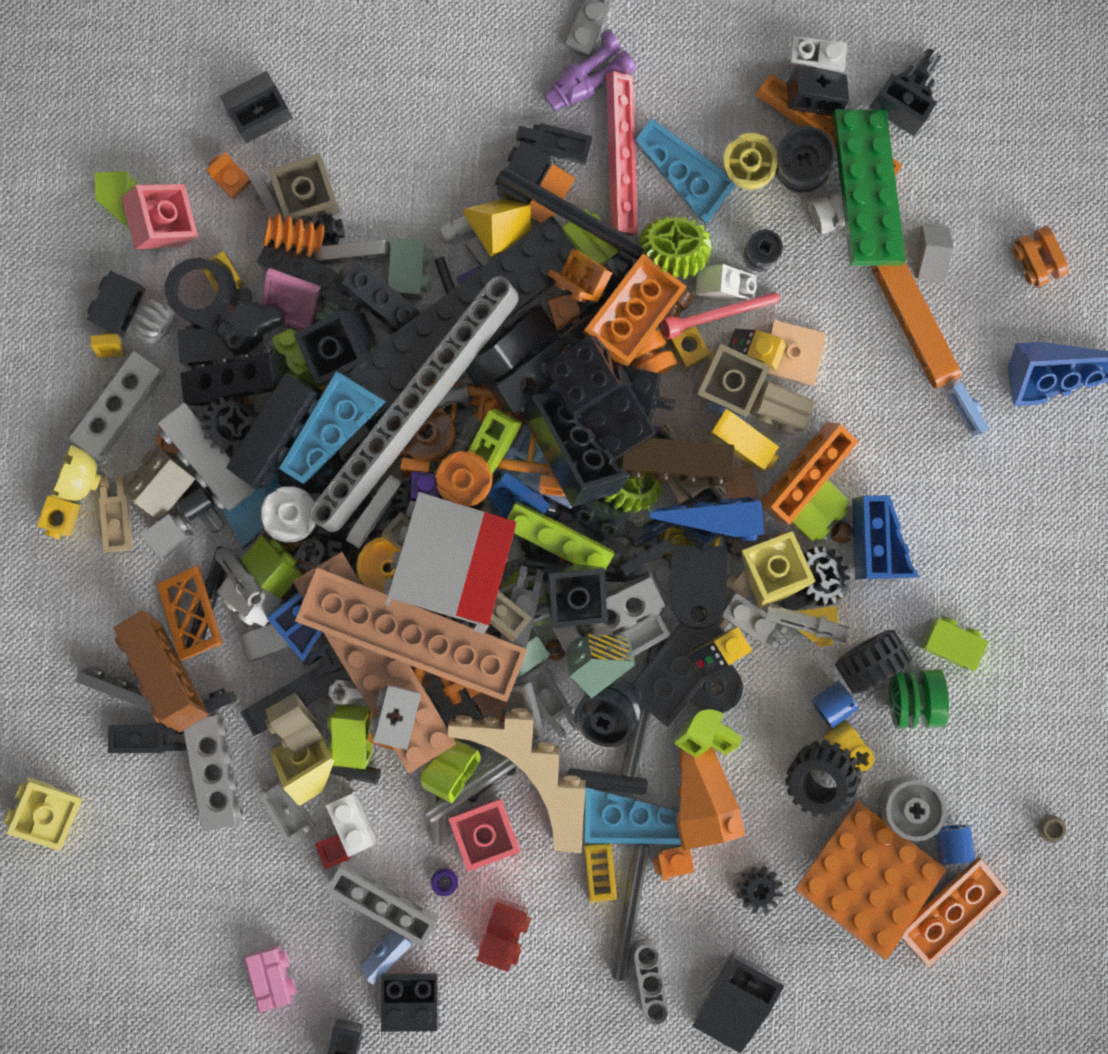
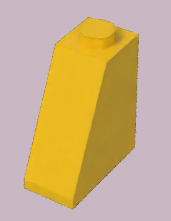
M727 409L720 415L708 435L714 443L735 445L734 456L759 472H763L766 467L771 470L779 455L775 454L779 446Z

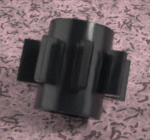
M332 213L329 215H318L316 223L313 224L314 231L319 224L324 225L322 245H338L340 238H345L342 219L336 220Z

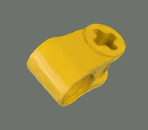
M846 720L823 736L825 740L829 741L830 745H834L836 742L841 744L839 748L843 751L847 748L850 751V758L855 757L857 759L855 755L857 752L865 753L863 756L865 762L863 764L857 762L855 766L860 767L861 771H867L873 766L875 760L873 752Z

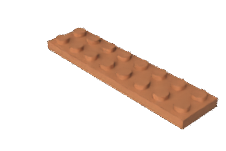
M342 552L316 566L361 584ZM316 567L293 580L302 598L306 594ZM323 632L374 717H377L379 706L375 705L379 689L384 690L385 683L416 690L421 693L407 750L393 747L408 774L456 745L453 737H448L446 725L410 665ZM395 708L392 713H387L386 715L391 723H393L394 718L400 717Z
M316 567L295 618L296 622L502 701H508L527 649L490 634L473 631L474 628L418 606L391 599L389 606L385 605L388 595Z

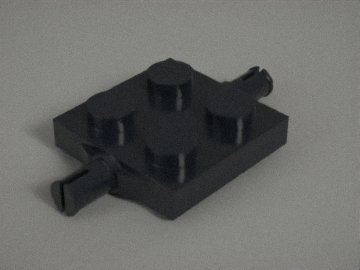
M620 364L632 382L633 386L631 388L650 422L657 407L673 411L674 406L664 403L675 404V399L660 397L661 373Z

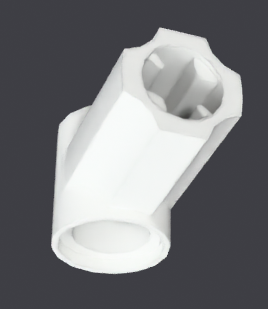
M335 680V683L329 687V696L334 704L368 707L352 680Z

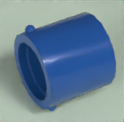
M836 681L811 699L813 706L831 729L859 710L850 693L839 681Z
M971 825L942 826L935 835L939 863L959 864L976 859Z

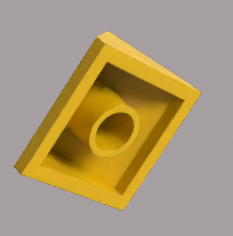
M503 198L465 208L462 211L489 256L504 252L531 231V205Z

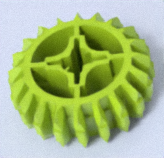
M676 214L673 218H668L666 215L663 216L662 220L654 218L652 223L646 224L638 241L644 248L643 254L653 260L655 265L661 266L663 272L667 271L675 278L681 276L684 280L688 274L695 277L697 271H703L705 264L710 259L712 248L709 233L705 232L703 225L697 226L696 220L688 221L686 216L682 219L677 218Z
M642 476V479H627L620 492L605 497L604 502L612 500L613 508L617 509L621 506L622 512L631 510L634 513L641 509L645 510L651 504L657 502L658 496L664 490L661 485L665 482L654 481L653 476ZM642 479H645V487L641 494Z

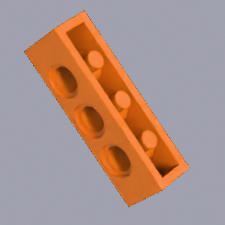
M826 422L761 499L762 508L776 521L790 525L859 441L842 424Z

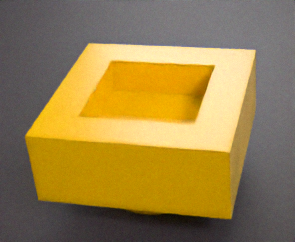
M102 333L101 335L91 336L90 345L97 358L125 357V346L119 334Z

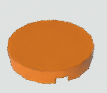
M459 451L449 454L441 461L436 471V486L443 499L466 507L479 504L487 497L492 486V474L489 465L483 457L474 452Z

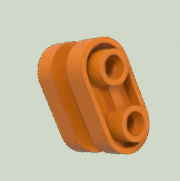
M1048 226L1035 230L1034 240L1029 235H1023L1015 239L1012 251L1015 258L1021 261L1025 269L1024 277L1029 285L1039 288L1049 283V274L1053 278L1059 279L1069 273L1068 263L1054 233Z

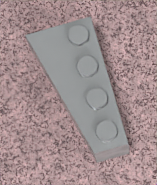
M183 403L158 422L162 428L159 434L169 445L173 442L180 451L176 455L186 467L189 464L197 471L194 477L203 488L207 486L211 488L215 493L211 498L222 510L226 507L231 511L257 490L226 469L231 460L226 451L220 454L221 447L218 445L214 448L210 447L213 440L204 439V435L208 430L201 429L202 422L195 416L196 413L190 406Z

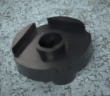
M730 664L711 674L690 700L702 711L711 709L725 713L740 701L743 693L742 679L734 666ZM714 679H718L719 685L723 686L722 691H716V694L713 695L711 694V689L708 688V683H713Z

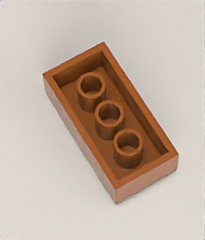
M141 610L113 627L117 635L115 642L119 649L126 653L129 659L126 661V664L131 673L137 675L140 681L138 688L144 698L149 699L152 705L150 712L156 722H162L166 727L182 732L209 715L161 622Z

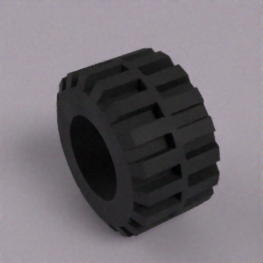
M886 630L842 655L835 663V666L852 694L865 692L896 675L909 665L912 657L896 631Z
M823 740L821 745L818 741L812 742L810 746L805 745L798 752L786 773L788 776L785 779V785L789 786L787 789L788 795L794 796L792 802L795 805L800 804L802 806L801 811L805 813L807 810L811 811V816L814 817L822 814L823 818H829L831 813L837 816L842 810L845 811L852 802L861 783V778H859L861 769L860 767H855L858 762L855 757L850 758V751L847 748L843 751L839 748L841 744L836 742L834 745H830L829 741ZM821 770L828 773L834 779L836 787L821 786L813 779L810 771Z

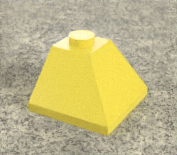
M793 531L741 551L748 583L759 608L766 607L769 603L773 604L784 600L815 582Z
M324 738L297 754L292 752L290 748L284 749L282 744L269 751L283 788L299 806L323 792L334 763Z

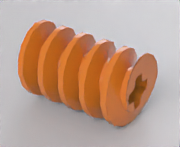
M276 213L272 220L269 214L263 239L264 246H267L272 239L276 249L284 242L286 251L289 252L291 247L295 245L297 254H300L303 248H306L307 256L311 257L314 251H317V254L320 252L324 225L319 224L314 231L313 222L309 221L304 228L302 219H298L293 225L291 216H287L282 222L280 213Z

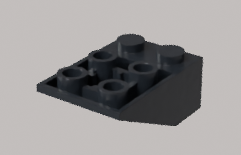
M731 952L692 1027L742 1053L772 1011L784 988V984L779 978Z

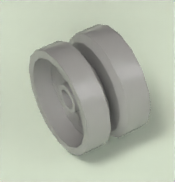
M911 776L899 777L888 783L880 794L878 802L880 818L892 831L904 839L911 841L927 840L936 835L945 823L947 815L945 799L941 792L929 782ZM909 807H914V810L909 812Z

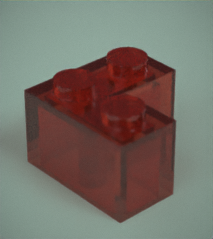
M497 897L478 949L476 961L509 972L511 965H517L522 944L518 943L521 932L527 933L531 918L527 917L528 908Z

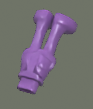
M606 29L601 33V46L596 53L578 65L571 63L564 68L563 74L555 83L551 84L552 88L543 94L555 112L564 105L568 108L570 104L582 99L587 100L595 94L594 89L606 80V74L613 71L632 74L637 69L630 55L625 50L621 52L620 43L610 29ZM616 55L614 60L606 67L591 76L588 75L598 65Z

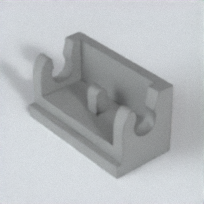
M282 783L259 796L287 844L315 827L303 804L299 806L285 791Z

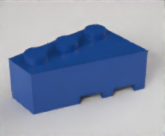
M890 495L852 498L855 580L918 578L917 570L913 568L908 554L910 550L908 545H905L900 532L901 525Z
M296 591L269 613L266 618L299 658L304 661L322 631L295 621L303 601L299 591Z

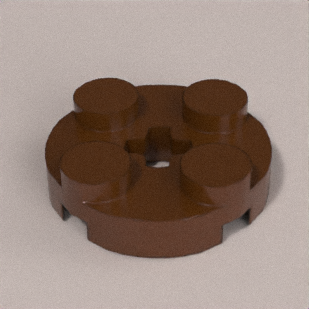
M436 407L404 447V450L412 458L419 461L427 462L444 459L455 441L456 428L454 421L442 408ZM428 428H431L433 435L425 439L421 435L422 432H427Z

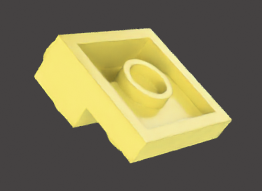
M28 777L26 782H20L16 789L14 798L18 799L15 808H9L4 817L3 824L7 825L6 833L61 851L82 802V797L56 789L54 785Z

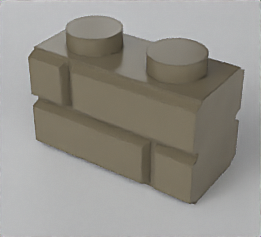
M765 381L749 413L755 415V421L771 425L772 422L779 425V431L794 435V432H804L806 430L815 402L781 386Z

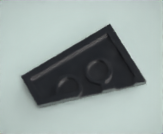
M436 675L425 692L447 729L451 718H455L458 715L471 716L473 720H483V716L463 690L459 691L463 701L453 706L449 696L446 697L442 690L445 687L440 676ZM456 738L477 749L480 756H482L487 746L470 740Z

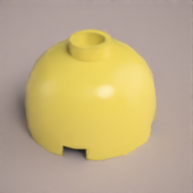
M746 133L740 135L738 139L732 143L730 142L724 153V170L729 180L738 188L757 190L767 185L775 175L778 166L777 150L767 137L757 133Z
M70 444L57 477V484L54 485L51 496L67 501H78L85 498L90 489L96 491L101 475L96 474L97 463L95 458L83 449Z

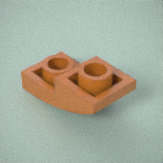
M552 164L540 186L564 199L576 177ZM531 200L529 204L531 205V218L542 223L550 216L554 217V212Z

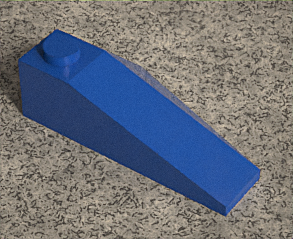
M1046 342L1016 343L1008 365L1013 405H1040L1048 402L1049 397L1058 394L1064 397L1070 395L1073 389L1082 386L1091 388L1108 382V351Z
M755 496L719 500V505H714L713 502H699L692 504L691 508H687L686 505L648 509L650 518L740 537L741 541L757 540V535L764 534L761 500Z

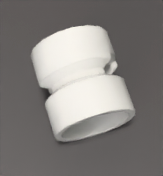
M841 191L831 194L829 199L822 197L809 202L810 217L819 235L835 230L836 225L840 227L845 226Z

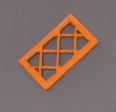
M194 566L157 584L180 660H186L223 644L199 566ZM194 578L196 584V592L186 588L188 581ZM176 586L179 589L172 602L169 589ZM184 591L194 595L189 610L178 605ZM199 598L205 613L204 618L194 613ZM176 609L187 613L181 628L175 612ZM192 616L202 621L197 635L186 631ZM208 624L212 638L204 640L202 635ZM184 634L195 639L192 647H186L183 638Z

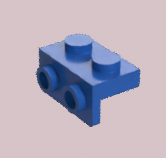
M507 472L493 481L487 497L493 498L503 518H507L516 501L541 514H544L550 506L540 493L530 490L522 484V481L517 476Z

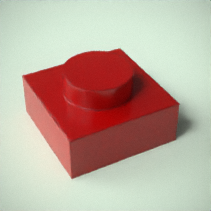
M338 834L315 843L324 869L352 858L347 856Z

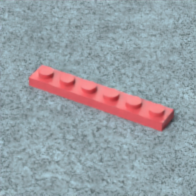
M613 71L606 74L611 227L631 237L638 235L633 76Z

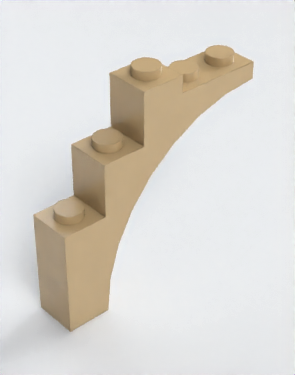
M513 708L512 711L506 712L505 722L500 721L496 717L473 720L471 716L458 715L455 718H451L448 725V737L470 740L490 747L510 759L528 776L539 791L548 810L553 829L554 851L581 853L586 780H580L577 776H565L564 779L558 778L560 746H554L551 742H539L538 745H533L534 713L528 712L524 708Z

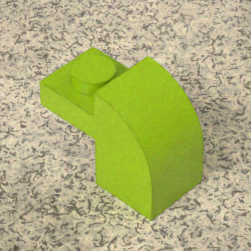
M708 709L700 711L682 725L674 744L695 758L707 751L710 746L726 756L740 746L743 737L735 733L732 728L720 723L724 715L723 713Z

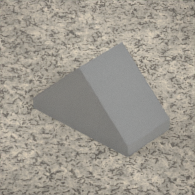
M921 226L917 279L945 281L954 248L948 227Z

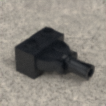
M933 49L925 51L922 59L910 76L909 74L914 67L912 65H909L903 73L898 75L891 73L869 106L871 110H887L888 120L912 136L924 125L937 104V101L932 99L931 90L935 80L932 78L925 86L932 71L941 59V55L937 52L929 61L935 51Z

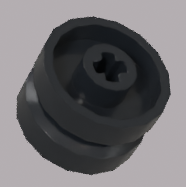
M619 677L593 698L585 692L575 709L574 719L579 731L594 744L604 747H617L627 742L633 733L636 724L643 714L644 701L641 692L633 683L623 677Z

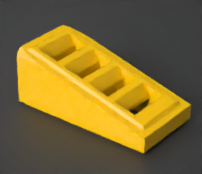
M612 844L585 845L584 851L590 903L616 901L617 890ZM607 852V858L591 859V854ZM608 864V869L592 870V865ZM609 875L610 879L608 881H593V877ZM610 887L611 892L595 893L594 888Z

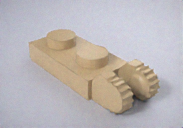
M124 475L117 476L118 496L110 497L111 491L108 477H101L100 479L101 498H99L104 553L134 550L129 496H127L123 489L126 479Z

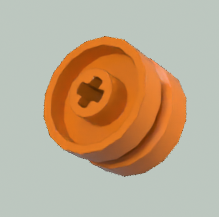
M660 329L654 330L628 366L664 375L676 367L678 362L672 351H663L656 354L667 343Z

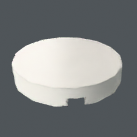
M281 487L276 489L275 492L271 495L269 494L264 499L261 506V522L265 531L274 539L282 542H296L306 538L316 525L310 517V510L315 502L305 490L297 487Z

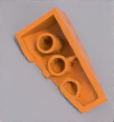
M710 746L707 751L697 758L680 748L679 768L682 771L677 796H681L680 813H677L676 823L682 850L725 843L745 836L739 806L714 748Z

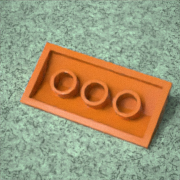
M642 254L583 333L586 337L589 335L597 336L610 351L612 360L628 366L687 286L669 272H663L661 266L655 265L653 260Z
M977 857L916 915L902 939L930 967L1002 899L1008 891L983 860Z

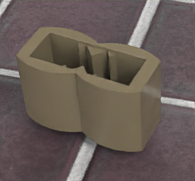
M295 693L265 710L268 717L265 720L267 728L272 734H278L279 741L286 750L290 748L292 752L297 754L325 738L320 723Z

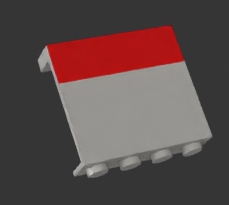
M419 492L416 502L410 501L406 512V517L411 519L408 527L402 526L398 542L403 543L401 552L395 551L390 568L395 569L393 579L387 577L382 593L388 595L385 605L389 606L391 599L475 623L473 631L485 634L490 624L517 522Z

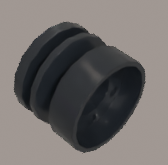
M799 126L789 131L783 137L777 151L778 166L775 172L779 182L788 190L797 193H809L818 189L827 180L835 160V147L831 138L822 129L813 126ZM806 159L808 161L807 165L805 164L803 168L800 167L799 162Z

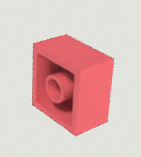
M185 184L136 185L121 197L134 249L183 247L198 236Z
M502 796L452 814L448 819L468 872L517 854L521 850Z

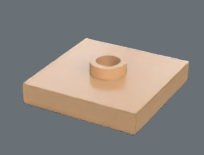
M774 320L770 334L782 338L786 347L777 371L769 369L767 375L814 386L827 333Z

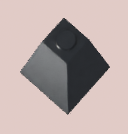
M572 563L543 566L545 595L552 628L608 622L604 567Z

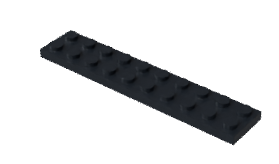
M550 216L369 351L366 362L342 373L387 401L371 417L373 421L390 408L492 278H506L518 293V302L504 321L556 282V280L548 275L549 271L553 270L561 273L572 249H578L569 240L553 216ZM506 291L501 292L498 297L504 295ZM488 313L484 314L481 319H484ZM468 335L464 341H467L471 335ZM454 356L448 359L446 364L450 363Z

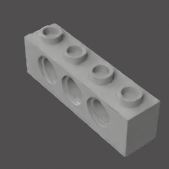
M135 351L131 355L127 354L122 359L119 365L120 370L115 377L111 376L105 382L103 393L99 398L91 401L87 408L88 413L84 419L77 421L71 429L72 435L69 437V440L103 461L166 375L165 372ZM132 376H136V386L128 389L126 385L127 380ZM116 398H120V408L112 411L110 408L111 402ZM103 420L105 423L103 431L96 433L94 430L96 422Z
M648 571L606 592L607 610H613L617 614L615 618L608 620V622L591 624L592 628L588 631H581L577 626L552 628L565 653L567 654L566 650L574 640L582 639L587 634L612 635L613 631L621 627L622 629H628L637 623V619L644 616L649 618L659 614L662 611L661 608L665 607V601L651 572ZM635 597L641 601V604L636 608H632L626 604L627 600Z
M220 714L205 717L184 730L202 832L234 826L240 823V817H243L242 804L240 801H236L235 790L238 789L235 773L231 774L229 764L233 762L230 746L226 747L224 736L228 734L225 719L221 720ZM206 737L212 738L215 742V748L212 752L206 751L203 747V741ZM211 764L218 766L220 769L218 779H213L208 774V768ZM215 792H221L225 796V804L223 806H218L214 803L213 796Z
M344 862L337 870L326 890L328 894L421 947H424L439 918L437 915Z

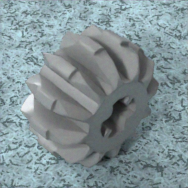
M157 297L150 298L141 306L139 312L136 313V317L132 321L131 332L144 343L147 342L153 345L159 342L163 335L166 334L171 323L174 321L175 312L169 303Z

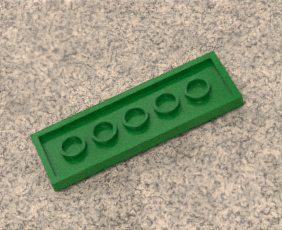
M835 109L832 113L850 266H902L906 262L887 110Z

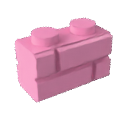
M275 945L248 953L244 960L258 1013L291 1004L294 995L297 994V988L294 978L288 977L286 968L290 966L286 950L282 951L280 945Z

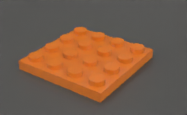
M856 801L794 890L880 958L887 960L947 869L911 841L897 835L881 818L859 801Z

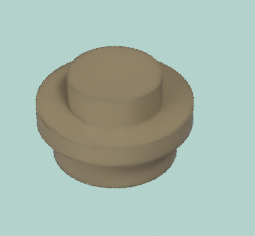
M1047 815L1039 821L1038 833L1043 840L1049 843H1056L1064 838L1066 825L1060 817Z

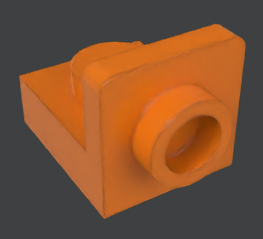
M226 152L221 156H215L209 162V167L206 169L209 176L233 200L252 183L246 173Z
M679 845L656 850L657 857L653 858L654 870L656 875L661 874L663 881L669 880L668 877L694 873L690 849L682 850V846Z

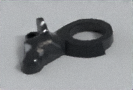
M200 257L186 259L168 273L164 286L165 296L170 307L185 321L219 337L231 353L242 352L248 345L258 340L264 334L284 324L286 313L276 304L259 305L239 299L233 273L218 258L212 261ZM197 269H204L213 273L218 280L219 287L216 299L212 304L202 309L186 307L182 304L178 295L180 280L188 272Z

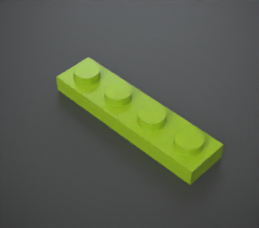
M518 501L515 502L506 518L517 522L515 534L574 564L601 566L606 570L614 556V551Z

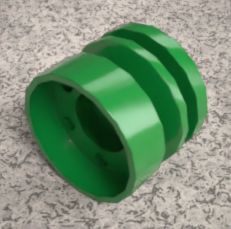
M921 670L918 675V681L913 671H906L904 675L902 672H899L890 678L888 705L895 729H905L907 725L909 728L915 729L918 726L919 717L925 728L946 726L949 717V694L942 670Z

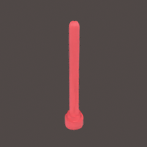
M773 292L682 319L674 316L665 317L660 322V329L664 338L669 340L678 337L683 332V329L777 303L780 300V295Z

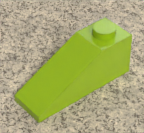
M500 409L488 411L469 451L483 457L490 467L491 474H493L511 446L522 422Z

